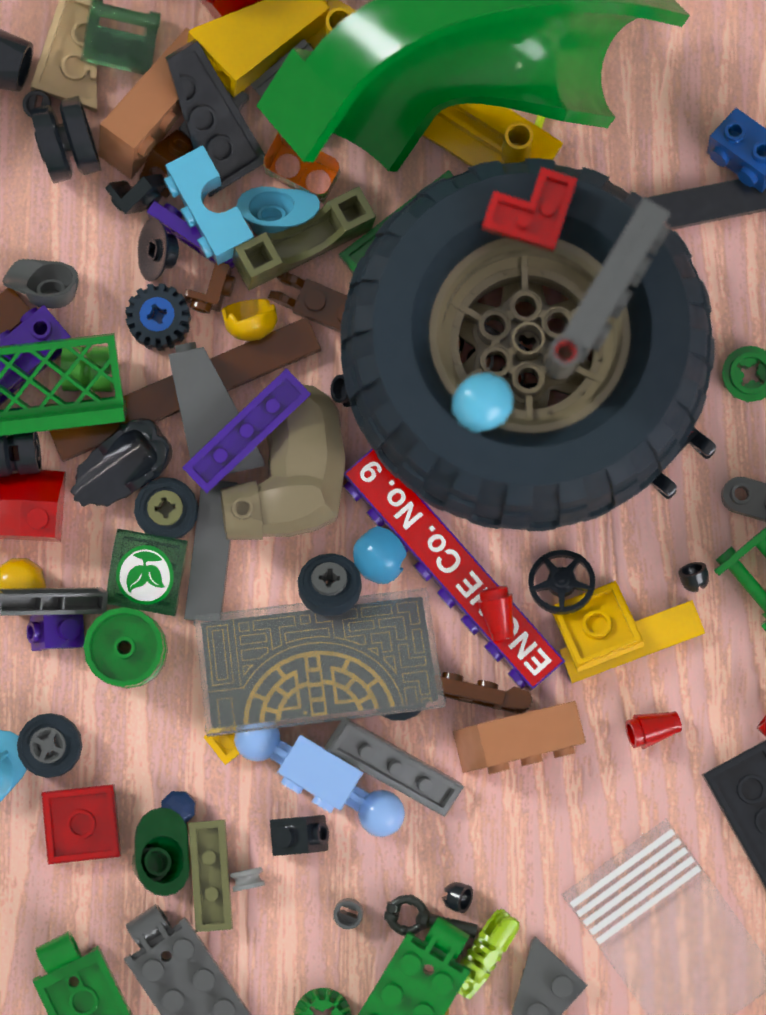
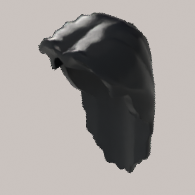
M139 418L123 423L102 444L94 449L89 457L77 467L76 484L70 491L74 495V501L80 502L83 507L89 504L108 507L115 501L127 498L136 490L159 477L170 463L173 450L169 440L162 434L155 422L150 419Z

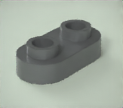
M735 477L729 480L721 492L724 506L731 512L766 522V483L746 477ZM737 488H742L746 491L747 497L745 500L736 498L735 490Z

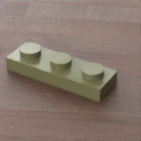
M226 820L189 822L196 932L233 929Z

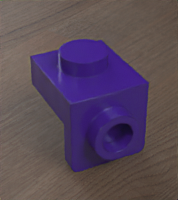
M83 614L30 616L26 634L29 643H31V650L83 648L85 641Z

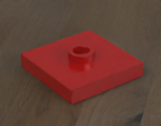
M115 784L41 792L48 865L121 857Z

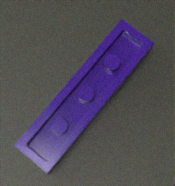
M286 368L182 468L208 493L303 403L311 393Z

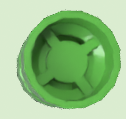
M81 346L75 347L80 352L84 349V347ZM94 346L90 353L86 352L85 354L100 367L110 357L108 346ZM62 348L60 367L67 371L77 356L68 349ZM80 360L70 375L87 386L97 371ZM110 363L106 371L112 375ZM101 375L91 389L93 392H113L114 384ZM66 379L61 384L63 391H80V389Z

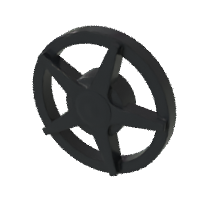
M568 550L551 551L542 555L532 566L528 578L529 591L535 603L547 612L560 615L574 613L582 609L592 598L595 590V574L590 563L582 555ZM555 558L573 559L567 567H556L550 560ZM579 563L586 569L590 585L576 580L574 571ZM545 564L550 572L548 579L534 586L535 575L538 569ZM549 590L558 597L559 607L544 602L537 592ZM574 590L587 592L576 604L564 607L565 597L571 595Z

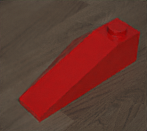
M42 470L41 473L27 475L14 473L10 477L0 478V539L61 542L66 480L65 471Z

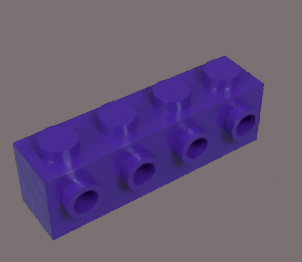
M43 305L39 309L34 307L26 312L20 319L22 323L13 331L6 330L0 334V346L72 337ZM62 348L56 349L49 359L54 362L60 357ZM43 350L39 352L46 356L50 350ZM26 352L20 353L14 364L31 375L41 360L32 353ZM14 354L3 356L10 360ZM0 361V372H1V371L3 370V368L6 366V365H5L4 363H2L1 361ZM45 364L38 372V374L42 372L46 367H48V365ZM10 368L0 379V384L13 394L19 391L26 382L24 378ZM0 392V405H2L9 398Z

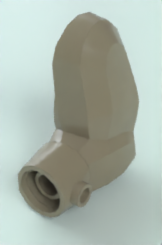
M303 385L311 395L266 437L269 447V478L260 484H257L256 480L220 489L223 523L227 540H263V537H292L319 530L336 521L344 480L345 452L339 410L329 395L314 386Z

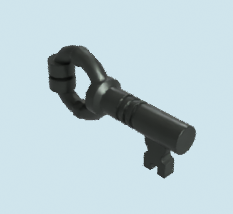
M402 895L387 902L384 919L387 920L392 930L401 936H405L408 931L417 934L422 929L431 928L440 915L431 914L424 902L414 895ZM402 904L414 905L418 909L419 913L417 914L415 925L407 927L397 922ZM442 917L470 935L469 938L475 939L477 924Z

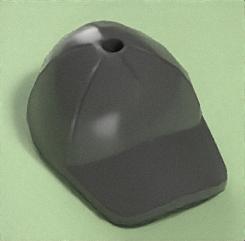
M20 259L7 271L3 278V285L25 294L30 303L39 308L44 305L47 309H56L70 304L74 299L78 287V273L73 266L63 262Z

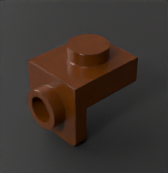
M215 263L206 294L189 289L185 290L184 297L186 302L191 303V309L210 314L211 309L220 312L224 297L231 296L235 285L236 277L231 276L232 271L229 264L222 263L217 265Z

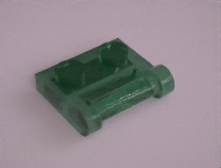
M91 0L81 61L144 75L152 66L161 14L154 11H149L147 14L105 4L103 0ZM103 17L145 27L144 36L99 26V19Z

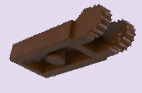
M288 272L277 277L281 283L297 288L301 292L296 301L280 291L271 290L268 296L271 301L291 309L294 314L304 318L308 317L313 322L341 333L340 327L347 295L309 279L303 280Z
M443 672L442 677L435 675L437 696L497 710L517 712V714L526 712L533 702L531 694L525 689L521 690L519 687L514 686L508 691L498 690V684L490 681L478 680L476 685L463 682L464 677L455 673Z

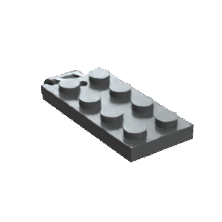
M155 904L126 924L129 934L140 947V950L133 955H128L124 960L161 1015H251L186 917L181 919L179 924L172 928L163 911ZM164 951H169L172 956L170 959H163L161 954Z

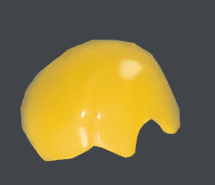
M265 298L239 301L222 308L227 331L234 338L243 341L261 340L273 331L278 321L275 305H270L269 300Z
M12 558L0 565V589L46 588L43 570L38 564L28 558Z

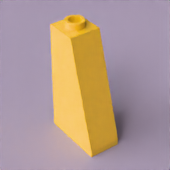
M263 0L194 27L188 32L187 43L194 39L198 41L226 90L235 97L303 39L307 41L326 26V16L330 8L326 0Z

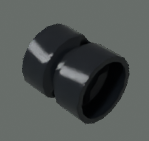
M38 432L0 436V478L10 477L13 471L16 470L20 475L41 473L42 457ZM18 445L19 460H14L13 446Z

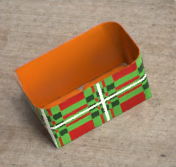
M279 132L264 157L266 175L293 189H300L317 195L322 204L325 203L340 175L339 163L334 157L320 151L313 163L303 162L283 137L281 140ZM285 154L294 155L300 163L299 172L291 178H285L276 171V161ZM315 170H322L330 177L331 182L328 190L321 194L310 191L306 186L307 176Z

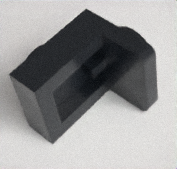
M162 174L143 176L133 187L127 181L110 182L105 187L111 195V201L114 206L124 212V214L143 212L145 209H149L154 201L158 203L162 199L161 193L167 188Z
M325 815L270 820L273 856L307 854L328 850L329 829L326 825Z

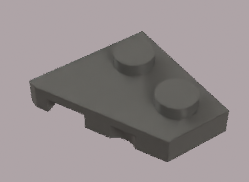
M534 937L530 943V950L511 1014L562 1015L588 985L541 941Z

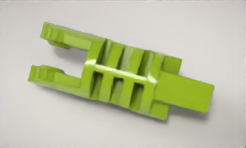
M500 908V910L494 911L492 917L489 918L483 929L479 932V937L473 941V946L469 947L467 955L460 961V964L470 968L471 972L458 994L469 1000L491 975L490 972L496 967L495 964L501 960V955L507 951L515 934L518 933L520 922L514 917L512 918L504 909Z

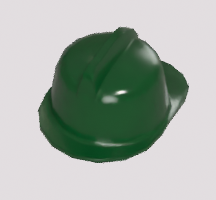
M160 807L150 810L141 818L136 827L132 867L134 874L146 890L154 895L169 896L181 890L189 877L187 827L182 817L172 809Z

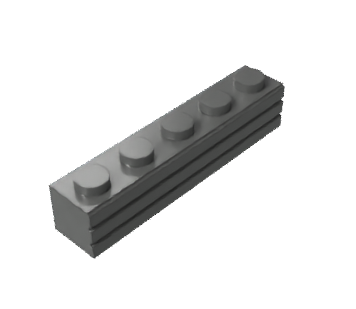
M102 587L0 589V616L103 614L107 612L108 592Z

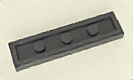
M220 481L208 493L202 488L200 490L185 620L220 623L222 620L231 540H227L225 536L220 489L237 485V482Z
M343 717L325 745V749L328 752L444 817L464 787L461 782L346 717Z

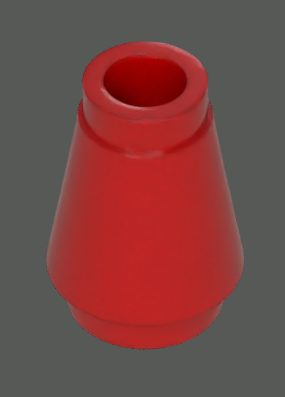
M507 586L479 591L480 600L477 603L490 634H492L493 641L514 637L513 594H509Z
M676 711L670 713L635 714L633 719L627 720L625 724L626 733L633 748L641 747L646 749L682 731L681 720Z

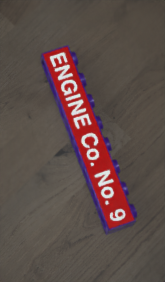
M373 448L344 472V479L347 483L343 487L356 502L362 498L370 508L366 512L370 519L379 527L385 525L399 538L406 553L409 552L417 561L413 565L415 570L426 582L431 578L441 588L437 592L438 596L450 609L456 605L464 615L460 619L464 626L473 635L479 632L488 643L484 648L496 662L503 659L512 669L507 674L521 690L525 686L530 691L533 690L565 662L514 602V637L493 641L492 634H490L477 601L480 600L479 591L499 587V585L425 501L419 498L414 491L408 488L401 480L395 478L384 467Z

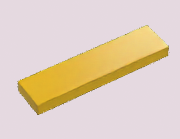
M693 600L635 621L644 640L643 647L583 671L577 672L567 647L558 650L560 656L565 660L563 664L571 684L705 634Z

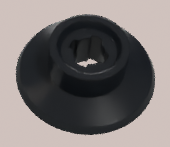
M151 218L144 224L138 241L140 272L147 281L151 282L158 279L163 274L165 268H173L179 254L176 236L167 233L163 223L156 218Z

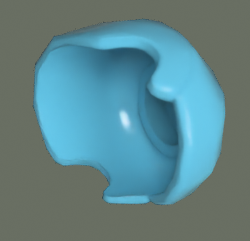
M493 373L475 374L465 379L457 388L452 397V411L459 424L473 432L494 429L504 423L513 411V393L507 381L500 376H496Z

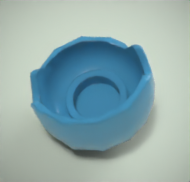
M376 526L369 529L356 541L353 548L354 564L365 579L377 584H388L394 581L403 571V568H400L407 555L406 550L399 538L390 530Z

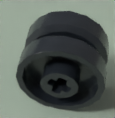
M79 95L61 101L60 112L63 120L61 124H59L56 113L49 104L31 109L37 146L54 184L71 179L73 169L69 156H74L79 171L84 175L101 170L93 135Z

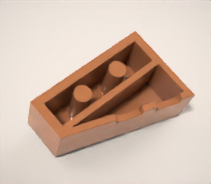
M576 701L453 731L463 773L487 768L488 773L493 774L509 770V762L520 759L522 766L543 761L541 754L553 751L554 758L574 754V746L586 743Z

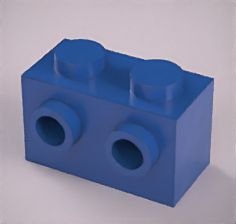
M735 108L710 135L707 154L710 155L714 163L721 167H727L737 174L743 184L748 187H755L760 192H763L766 189V128L738 108Z

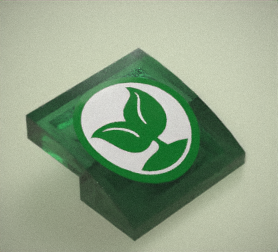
M118 528L109 571L107 604L175 616L178 610L188 541Z

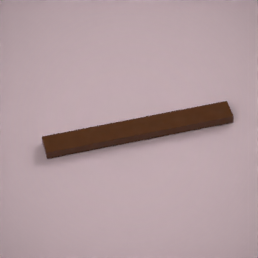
M305 317L271 332L261 340L247 342L210 358L226 390L230 391L322 350L308 317ZM173 375L125 395L124 400L126 401L127 408L125 422L49 430L61 460L65 462L97 448L123 423L139 418L150 419L156 423L179 413L180 408Z

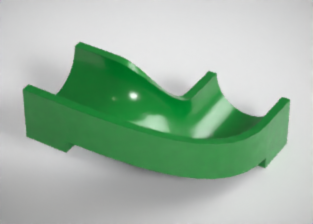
M372 0L343 19L319 42L313 51L292 48L256 106L303 162L313 163L333 133L368 152L387 171L398 172L435 116L440 111L458 104L499 106L563 122L608 128L616 117L610 111L605 101L601 74L605 54L614 37L624 26L637 18L682 27L690 15L675 0Z

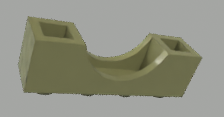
M358 186L328 201L314 218L304 224L277 233L265 232L234 247L233 263L250 291L370 231L376 215Z

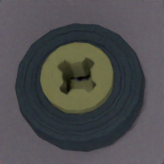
M162 477L150 481L140 490L135 500L134 514L138 525L146 535L158 541H173L182 538L192 530L197 520L198 503L195 494L185 483L175 478Z

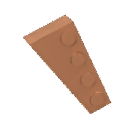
M187 27L100 123L98 156L131 180L146 162L152 149L163 140L182 115L165 57L187 44L188 32L190 31Z

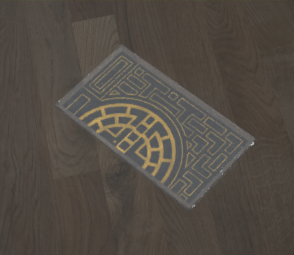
M427 588L359 596L358 601L350 610L335 616L315 614L304 603L195 615L193 624L196 627L205 716L204 731L207 737L339 721L343 717L356 719L445 708L446 698L443 693L429 604L430 594Z

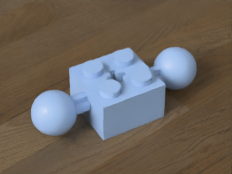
M274 722L236 728L234 743L236 749L244 758L256 762L270 758L280 764L281 767L277 773L284 776L280 783L298 794H301L303 789L315 795L312 802L327 812L331 813L334 807L341 811L344 805H347L358 812L359 821L364 830L377 837L390 836L398 831L403 824L405 810L399 797L386 790L368 793L356 786L363 775L362 771L306 737L299 735L292 747L280 739L279 729Z

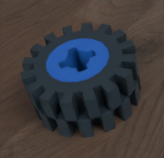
M153 283L148 284L147 289H138L136 291L137 295L135 297L131 296L129 299L130 305L126 307L125 311L127 326L139 344L145 345L146 348L151 350L152 348H157L158 351H163L164 347L169 346L171 349L175 346L176 342L179 341L181 343L185 339L184 334L189 332V322L191 321L189 307L182 294H179L172 286L168 288L162 283H159V286H154Z

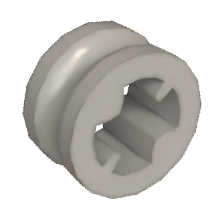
M262 867L230 873V877L236 882L233 892L264 886V880H261L259 877Z

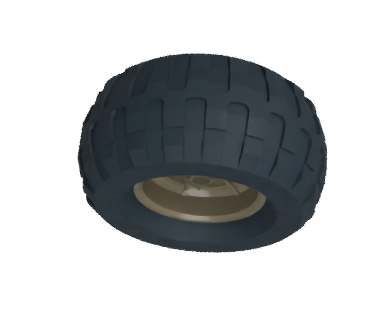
M525 158V161L519 163L501 164L499 161L480 163L468 167V170L447 180L441 178L423 188L410 203L405 205L400 211L394 212L377 231L374 241L354 270L340 327L341 364L346 392L355 420L379 460L395 478L401 480L429 505L466 519L470 523L487 528L527 531L557 529L558 527L598 518L627 502L633 496H636L647 488L673 461L688 439L703 410L710 374L714 364L715 339L712 337L710 312L712 310L709 295L704 282L699 279L697 271L692 264V255L687 245L676 231L670 229L657 254L654 256L648 253L647 257L652 259L638 286L635 288L629 285L627 288L633 293L619 318L616 320L610 317L608 320L613 327L599 352L592 349V360L590 361L586 358L583 364L579 363L574 372L565 379H556L548 374L545 367L552 343L563 333L555 334L551 332L547 322L553 318H559L565 322L567 327L643 199L635 192L631 191L628 193L609 181L610 177L585 167L579 170L555 164V160ZM541 167L577 178L554 252L482 230L494 191L530 202ZM542 285L558 291L567 297L568 300L548 305ZM503 287L501 305L499 307L478 302L488 293ZM519 302H529L534 307L535 312L531 316L524 317L516 312L515 306ZM490 320H496L503 325L504 331L500 335L493 336L486 332L484 325ZM459 338L475 349V353L463 364L459 354ZM522 341L525 345L531 343L533 345L531 351L520 349V342ZM491 356H499L504 360L506 366L499 372H493L486 366L485 361ZM526 372L531 373L537 378L538 384L534 388L526 389L519 384L518 376ZM480 373H493L507 381L513 393V411L507 420L497 428L473 432L459 424L452 411V397L459 385L470 376ZM552 390L568 395L563 401L548 407L549 394Z

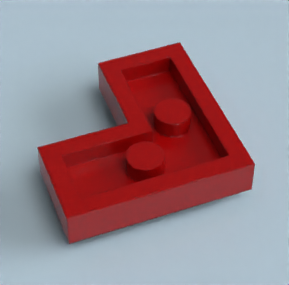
M541 167L530 202L494 191L482 230L554 252L577 178Z

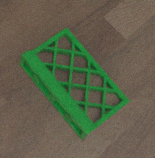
M115 333L0 346V361L6 365L0 372V379L10 368L26 380L16 395L0 384V392L11 399L5 409L0 410V436L125 422L127 408L122 389ZM108 343L110 357L102 367L85 355L92 345ZM77 346H85L81 352L75 348ZM66 348L77 356L67 371L49 359L56 349ZM43 350H50L46 356L39 352ZM30 352L41 360L31 375L14 364L20 353ZM14 354L10 360L3 356ZM80 360L97 371L87 386L70 375ZM110 363L112 375L106 371ZM45 364L62 376L51 391L34 379ZM101 375L114 384V397L101 398L90 390ZM65 379L82 391L75 401L65 402L54 394ZM29 384H32L47 395L40 405L30 406L19 398ZM85 395H88L90 398H92L89 400H82ZM50 398L56 402L54 404H47ZM14 403L20 406V408L10 409Z

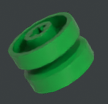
M127 607L111 609L97 617L87 630L83 646L86 662L93 674L107 684L126 689L144 686L155 679L165 666L168 653L166 635L159 624L142 611ZM122 642L126 644L130 642L131 651L128 654L123 655L124 652L119 649Z

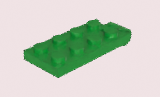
M440 916L433 923L424 941L408 931L358 1015H445L471 972L470 968L455 961L470 935ZM431 965L433 966L434 970L432 972H428L425 970L424 966Z
M68 931L36 947L38 959L47 974L34 978L33 984L48 1015H133L99 945L92 948L91 952L82 956L77 942ZM74 976L79 979L78 986H73L70 983L71 977Z

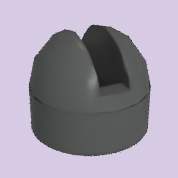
M354 898L342 899L334 909V920L343 929H353L362 920L363 908ZM343 906L357 911L358 915L340 909Z

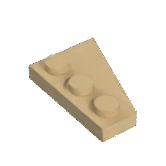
M59 0L30 90L43 91L50 97L59 100L79 95L83 107L97 112L96 1Z

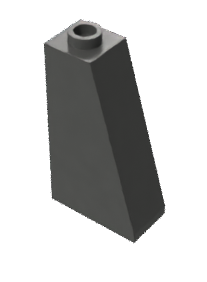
M196 342L174 346L176 353L168 354L190 459L239 414L205 348H197ZM256 446L229 473L265 466L258 447Z

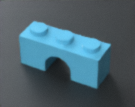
M202 145L165 165L168 177L164 178V182L172 197L175 198L179 195L185 205L180 210L190 228L196 226L202 237L197 239L206 258L213 256L217 265L233 258L234 247L253 239L254 236L237 206L222 213L212 212L204 206L203 202L207 194L222 186L220 175L204 146Z

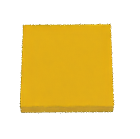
M616 581L596 588L592 598L582 609L564 615L552 613L577 672L644 646V640ZM586 593L565 600L564 607L576 604Z

